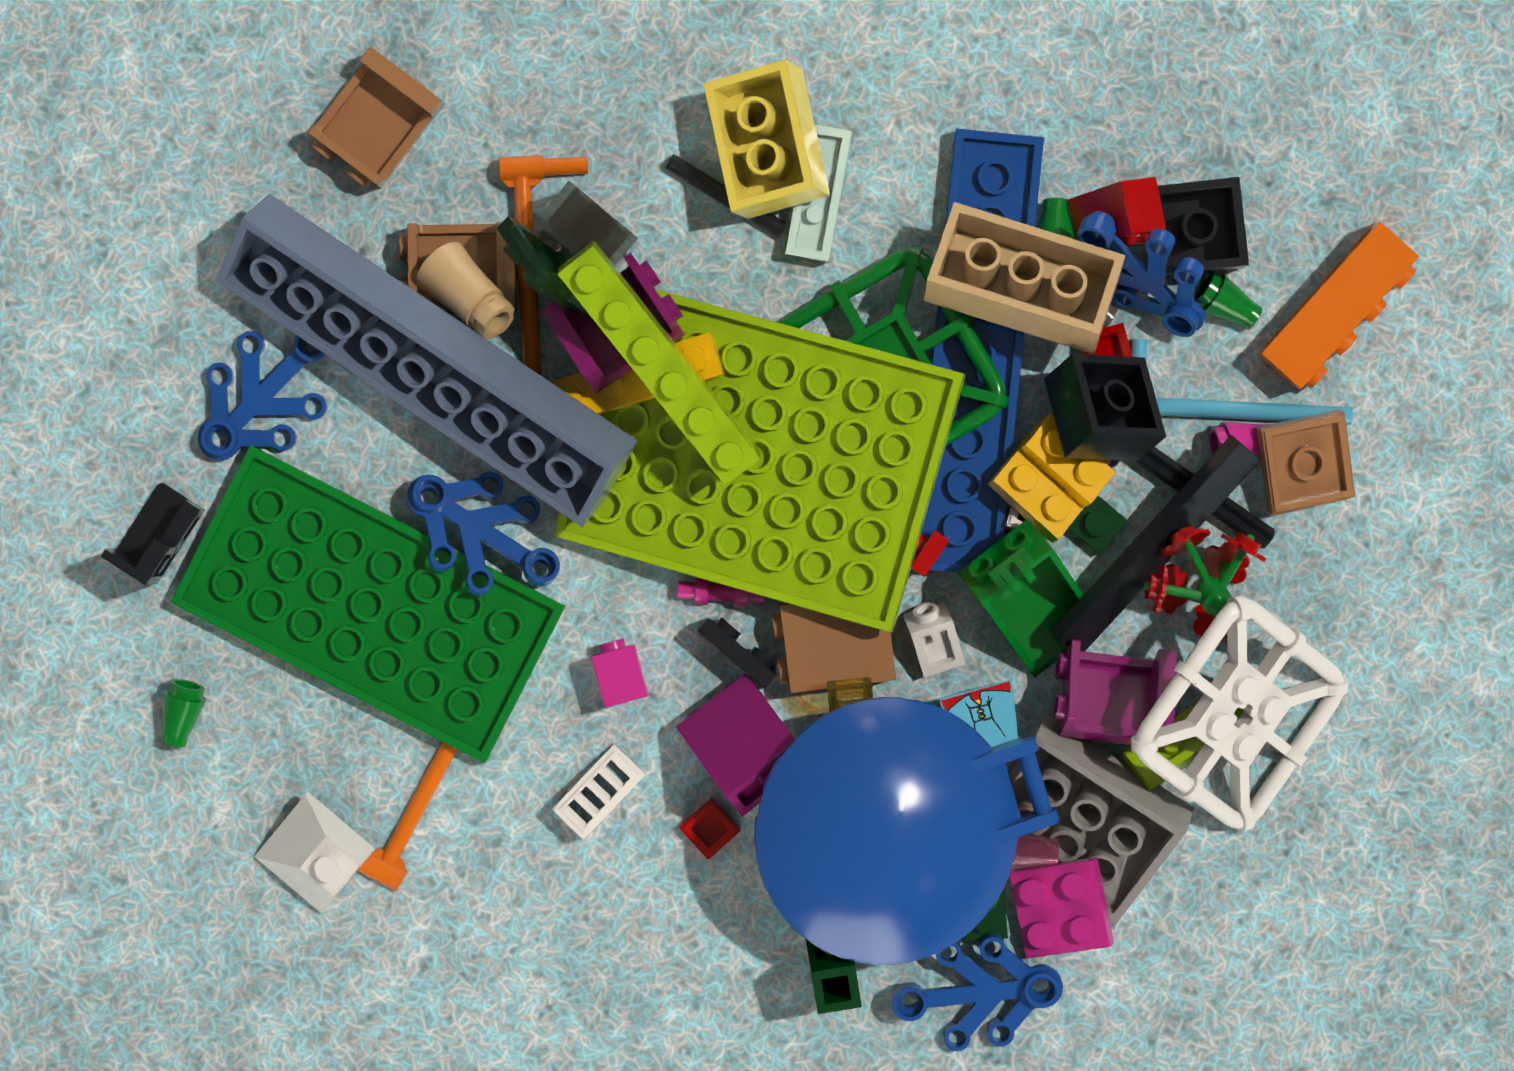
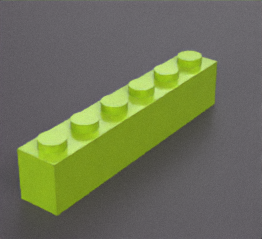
M594 240L558 268V276L725 486L761 459L758 447Z

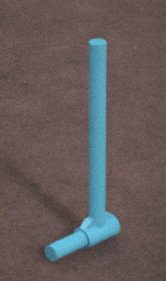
M1130 339L1132 356L1145 358L1147 363L1148 340ZM1156 398L1162 416L1286 421L1339 409L1345 413L1346 425H1351L1353 420L1352 407Z

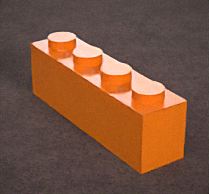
M1381 221L1374 223L1258 352L1257 356L1295 390L1302 389L1305 384L1310 389L1313 388L1328 371V368L1323 365L1334 352L1341 356L1357 339L1358 336L1353 331L1362 320L1365 319L1369 323L1372 322L1385 308L1387 303L1382 298L1393 286L1400 290L1413 277L1417 270L1412 265L1420 256Z

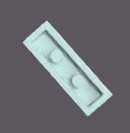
M815 124L830 196L793 207L785 255L828 263L852 131Z

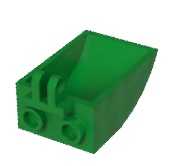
M1027 519L958 571L957 574L1035 678L1057 661L1059 653L1066 652L1068 646L1060 641L1051 630L1084 594L1053 548Z

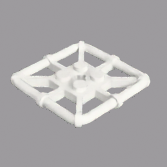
M1240 594L1228 599L1227 604L1216 615L1184 663L1182 661L1177 663L1173 669L1176 672L1175 676L1142 721L1136 735L1131 738V751L1137 754L1144 765L1174 786L1177 794L1187 802L1194 801L1223 824L1235 828L1239 832H1244L1254 828L1255 822L1264 814L1296 766H1303L1307 760L1305 753L1338 708L1343 696L1349 692L1348 679L1343 677L1338 667L1308 644L1306 636L1294 627H1287L1258 602ZM1249 619L1276 640L1257 670L1247 663V620ZM1227 633L1228 660L1212 683H1209L1199 674V671ZM1294 655L1323 677L1284 690L1273 683L1290 656ZM1190 684L1203 693L1186 720L1161 727ZM1323 697L1290 745L1274 733V730L1290 707ZM1239 707L1244 709V712L1237 720L1234 712ZM1194 736L1204 743V746L1185 772L1157 752L1158 747ZM1265 743H1268L1281 753L1282 757L1250 801L1249 766ZM1220 757H1223L1230 763L1231 807L1204 787L1203 781Z

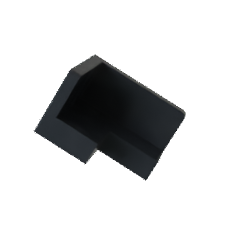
M160 483L118 548H105L101 557L144 585L158 584L205 512V509L165 483Z

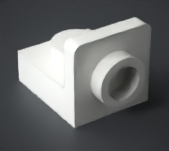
M944 601L923 603L915 607L913 611L903 614L924 678L966 664L953 619Z

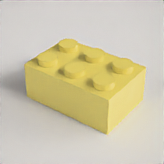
M784 59L703 83L731 212L749 219L830 196L803 69Z

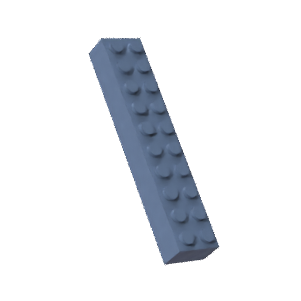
M268 194L241 219L216 278L217 282L581 527L584 526L606 500L638 440L271 194Z

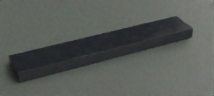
M1233 435L1229 436L1087 590L1082 598L1052 628L1051 632L1068 647L1071 639L1080 640V651H1086L1144 588L1148 575L1150 573L1156 574L1158 565H1165L1174 556L1172 554L1164 556L1162 552L1163 549L1171 545L1170 537L1178 532L1180 528L1194 526L1195 530L1198 529L1261 460Z

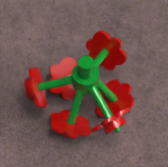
M1194 526L1180 528L1178 532L1170 537L1171 545L1163 549L1162 552L1164 556H1168L1171 554L1177 555L1186 550L1201 582L1195 590L1188 589L1185 586L1188 582V574L1186 572L1180 571L1175 564H1159L1156 574L1150 573L1144 584V597L1150 600V609L1156 614L1160 610H1163L1166 614H1172L1175 612L1177 605L1182 606L1187 600L1200 603L1195 610L1197 619L1193 623V630L1198 637H1202L1216 615L1227 604L1228 599L1232 597L1227 589L1229 583L1239 584L1246 579L1247 571L1245 568L1250 564V559L1246 554L1249 553L1263 562L1266 561L1267 558L1257 553L1261 545L1254 541L1253 535L1248 534L1245 536L1238 532L1235 538L1232 539L1222 533L1221 538L1228 542H1224L1220 547L1214 545L1207 547L1205 551L1206 557L1201 559L1195 546L1202 543L1204 538L1211 534L1209 529L1199 528L1195 530ZM1227 633L1222 638L1219 644H1221L1224 641V638H1227Z

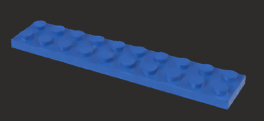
M956 128L946 223L953 203L956 202L1035 227L1044 137ZM937 306L935 332L950 324L940 306ZM973 316L971 317L975 325L972 327L1000 374L1006 389L1005 396H1008L1009 400L1007 408L1002 407L1000 412L989 422L945 447L921 532L929 537L931 532L935 530L949 539V542L930 569L934 571L957 573L1004 537L1007 502L987 484L1013 452L1024 332ZM957 336L933 348L932 364L934 366L964 373L966 375L964 385L987 391L983 380ZM960 396L953 422L978 408L984 402Z

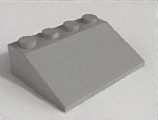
M1046 712L1029 736H1035L1039 750L1035 754L1051 807H1056L1060 822L1018 837L1015 860L1026 867L1098 857L1109 918L1116 925L1186 834L1194 807L1160 785L1149 791L1128 764L1091 740L1060 736V720L1054 719L1053 715ZM1015 759L1011 762L1007 771L1020 815L1023 816L1034 812L1019 760Z

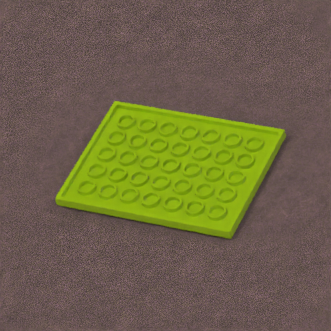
M655 289L661 298L669 294L683 314V317L678 319L677 323L685 335L676 340L675 343L704 333H713L725 376L706 381V383L758 447L761 459L725 486L656 398L601 414L600 416L638 441L606 500L584 526L581 527L560 513L553 536L893 633L966 375Z

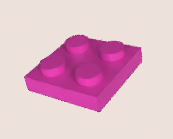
M1098 857L1018 868L1010 872L1026 958L1106 948L1114 944Z

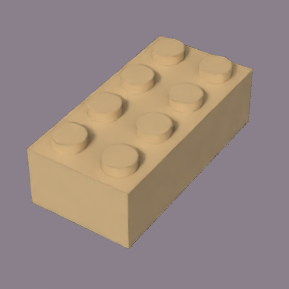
M954 202L927 278L924 301L1095 354L1126 255Z

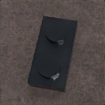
M722 617L716 623L708 618L699 628L698 632L764 689L776 677L769 670L775 662L756 646L748 652L736 641L741 633Z

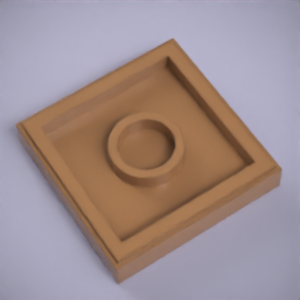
M1338 409L1256 427L1268 513L1275 515L1355 497L1344 411Z

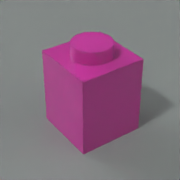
M624 638L598 645L600 653L592 655L591 658L605 708L648 697L649 692L636 645L626 646Z

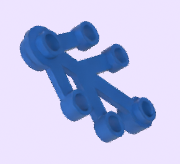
M1095 211L1086 216L1076 235L1078 241L1126 255L1123 263L1125 269L1121 271L1112 299L1114 304L1122 308H1135L1162 316V324L1165 329L1181 337L1192 336L1195 331L1203 326L1205 313L1194 300L1195 287L1198 285L1204 271L1203 265L1194 258H1181L1173 273L1174 279L1178 282L1176 295L1165 285L1167 257L1170 256L1175 244V237L1169 231L1157 228L1150 232L1145 243V249L1149 253L1148 266H1146L1115 235V221L1110 215L1101 211ZM1140 290L1150 293L1153 297L1141 295Z
M247 331L241 334L237 341V348L242 354V403L229 416L228 387L234 380V372L225 363L212 364L206 372L207 382L211 386V418L202 424L198 432V444L202 452L211 459L226 460L233 457L240 447H250V445L254 447H273L279 451H287L293 448L297 435L294 429L288 425L280 424L272 430H248L243 428L254 416L304 415L312 420L322 418L327 412L328 405L326 399L322 395L320 396V394L309 393L303 398L273 397L309 361H320L327 355L320 350L314 353L309 352L305 347L306 341L295 335V350L260 384V355L265 348L264 339L254 331ZM249 336L256 337L259 342L258 349L253 353H247L243 348V341ZM222 367L227 371L228 379L225 383L219 385L213 381L212 373L216 368ZM311 398L319 399L322 404L321 411L316 415H311L306 410V403ZM281 429H286L291 435V440L286 446H279L275 441V434ZM217 430L227 432L229 439L225 446L218 447L214 444L213 434Z
M485 472L479 478L449 484L438 476L422 475L410 484L407 491V503L414 514L425 518L431 545L428 562L432 569L438 572H446L452 568L456 559L454 548L447 543L444 517L459 528L469 572L465 585L471 594L483 596L490 591L493 584V575L486 568L481 542L522 567L523 574L529 583L535 586H547L555 580L560 569V562L553 551L547 548H538L530 551L491 526L511 521H517L523 525L534 523L541 509L536 498L522 496L516 502L468 511L454 501L479 496L485 501L497 499L503 489V480L497 473ZM488 479L496 482L498 489L493 493H488L483 490L481 483ZM426 491L435 494L437 501L434 504H425L421 500L420 495ZM524 503L531 504L535 513L530 517L523 516L519 512V506ZM437 551H445L449 554L450 561L446 564H440L435 560L434 554ZM536 563H542L547 567L548 574L538 576L533 572L532 566ZM474 575H482L486 578L487 585L483 588H477L473 585L471 578Z
M987 933L979 941L981 956L988 962H998L1016 978L1015 980H997L962 952L960 943L956 942L951 945L957 950L955 956L944 958L941 952L936 953V958L941 965L952 967L973 984L922 989L916 983L906 982L895 988L891 1001L894 1013L904 1021L920 1019L929 1007L974 1003L959 1021L950 1022L943 1031L946 1046L953 1051H961L969 1045L970 1036L1001 1000L1018 998L1004 1017H995L987 1025V1034L990 1042L995 1046L1003 1047L1012 1042L1014 1031L1034 1008L1050 1007L1060 999L1063 992V982L1061 976L1053 967L1044 964L1030 967L1006 948L1005 941L1001 935ZM992 941L998 942L1001 945L999 951L994 954L985 951L986 944ZM1038 979H1044L1048 981V986L1043 991H1036L1032 988L1033 983ZM906 993H913L917 996V1000L911 1005H906L901 1002V997ZM997 1026H1005L1009 1029L1008 1034L1004 1038L993 1036V1030ZM955 1030H960L965 1034L964 1039L959 1043H953L949 1040L950 1033Z

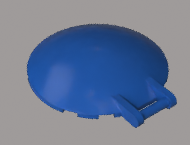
M878 697L848 703L822 715L798 733L799 736L791 743L783 755L778 756L762 787L764 792L759 805L758 816L755 817L754 842L759 872L766 891L783 918L800 935L825 952L842 959L871 965H895L927 958L945 950L970 933L984 919L1002 893L1015 859L1018 837L1053 826L1060 822L1056 807H1051L1035 754L1039 750L1035 736H1026L991 747L974 728L947 710L918 700L901 697ZM1015 759L1019 760L1034 812L1023 816L1020 815L1005 765L1006 762Z

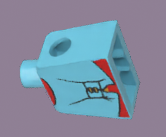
M1011 680L988 684L925 702L947 710L964 720L991 747L1018 739Z

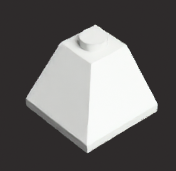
M307 792L254 857L322 913L373 853L375 848Z

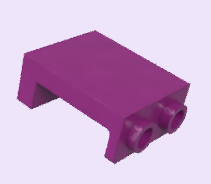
M632 253L623 257L628 267L621 271L620 274L674 342L684 336L685 333L677 323V320L683 317V314L669 294L661 298L654 287L660 284L661 281L646 260L639 265ZM554 301L541 310L595 393H598L633 370L579 301H576L564 310Z
M1071 639L1066 652L1059 653L1056 662L1055 676L1056 679L1062 680V693L1056 694L1053 715L1054 719L1060 720V736L1131 745V738L1136 735L1142 721L1176 674L1173 669L1176 666L1177 651L1159 649L1154 660L1080 651L1081 641ZM1175 707L1161 727L1174 723ZM1166 745L1158 747V749H1165Z
M746 673L736 681L728 684L722 692L701 708L694 710L684 721L676 726L724 796L742 817L760 804L764 792L762 787L769 771L778 756H782L795 740L763 693Z

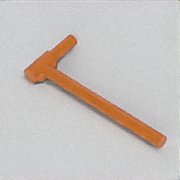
M543 155L499 157L500 181L509 188H514L523 364L541 375L531 187H536L544 179V176L588 174L587 156L543 158Z
M441 742L385 849H375L358 869L360 873L397 892L408 871L404 860L400 856L458 749Z

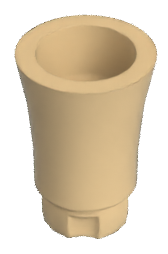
M450 242L442 245L431 253L420 267L416 278L417 287L439 301L465 325L475 329L484 338L493 339L498 334L503 333L512 323L515 308L504 298V293L476 265L461 243Z

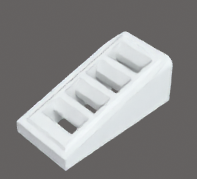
M613 744L560 799L552 810L584 840L646 774ZM610 760L629 777L625 784L606 767ZM598 773L617 790L612 797L593 779ZM586 786L604 803L600 810L581 793ZM573 799L592 816L587 823L569 806Z

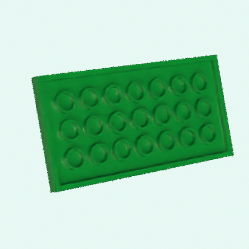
M250 445L170 601V603L483 763L487 762L566 605L486 565V568L493 575V584L490 591L483 596L471 594L465 585L469 572L464 553L454 549L456 559L452 568L446 572L435 571L428 562L431 545L427 534ZM437 551L434 554L435 560L440 564H446L450 561V556L445 551ZM474 575L471 578L473 585L477 588H483L487 585V580L482 575Z

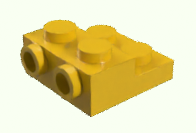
M1051 413L1035 424L987 485L1026 520L1028 519L1042 535L1053 543L1060 539L1083 508L1095 500L1116 472L1109 466L1111 460L1065 458L1054 415Z

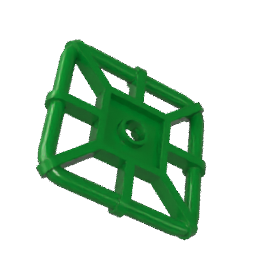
M912 245L910 249H903L892 253L843 283L840 280L830 285V291L777 322L801 328L840 305L856 332L855 335L844 341L931 365L933 364L926 352L957 336L983 380L987 391L963 384L960 396L984 403L952 422L946 446L989 422L1000 412L1002 407L1007 408L1009 397L1005 396L1006 389L1004 383L972 327L975 325V322L970 315L940 306L950 324L921 341L918 340L905 315L917 272L919 270L927 282L933 260L929 255L923 253L922 247ZM904 268L893 312L866 327L851 298Z

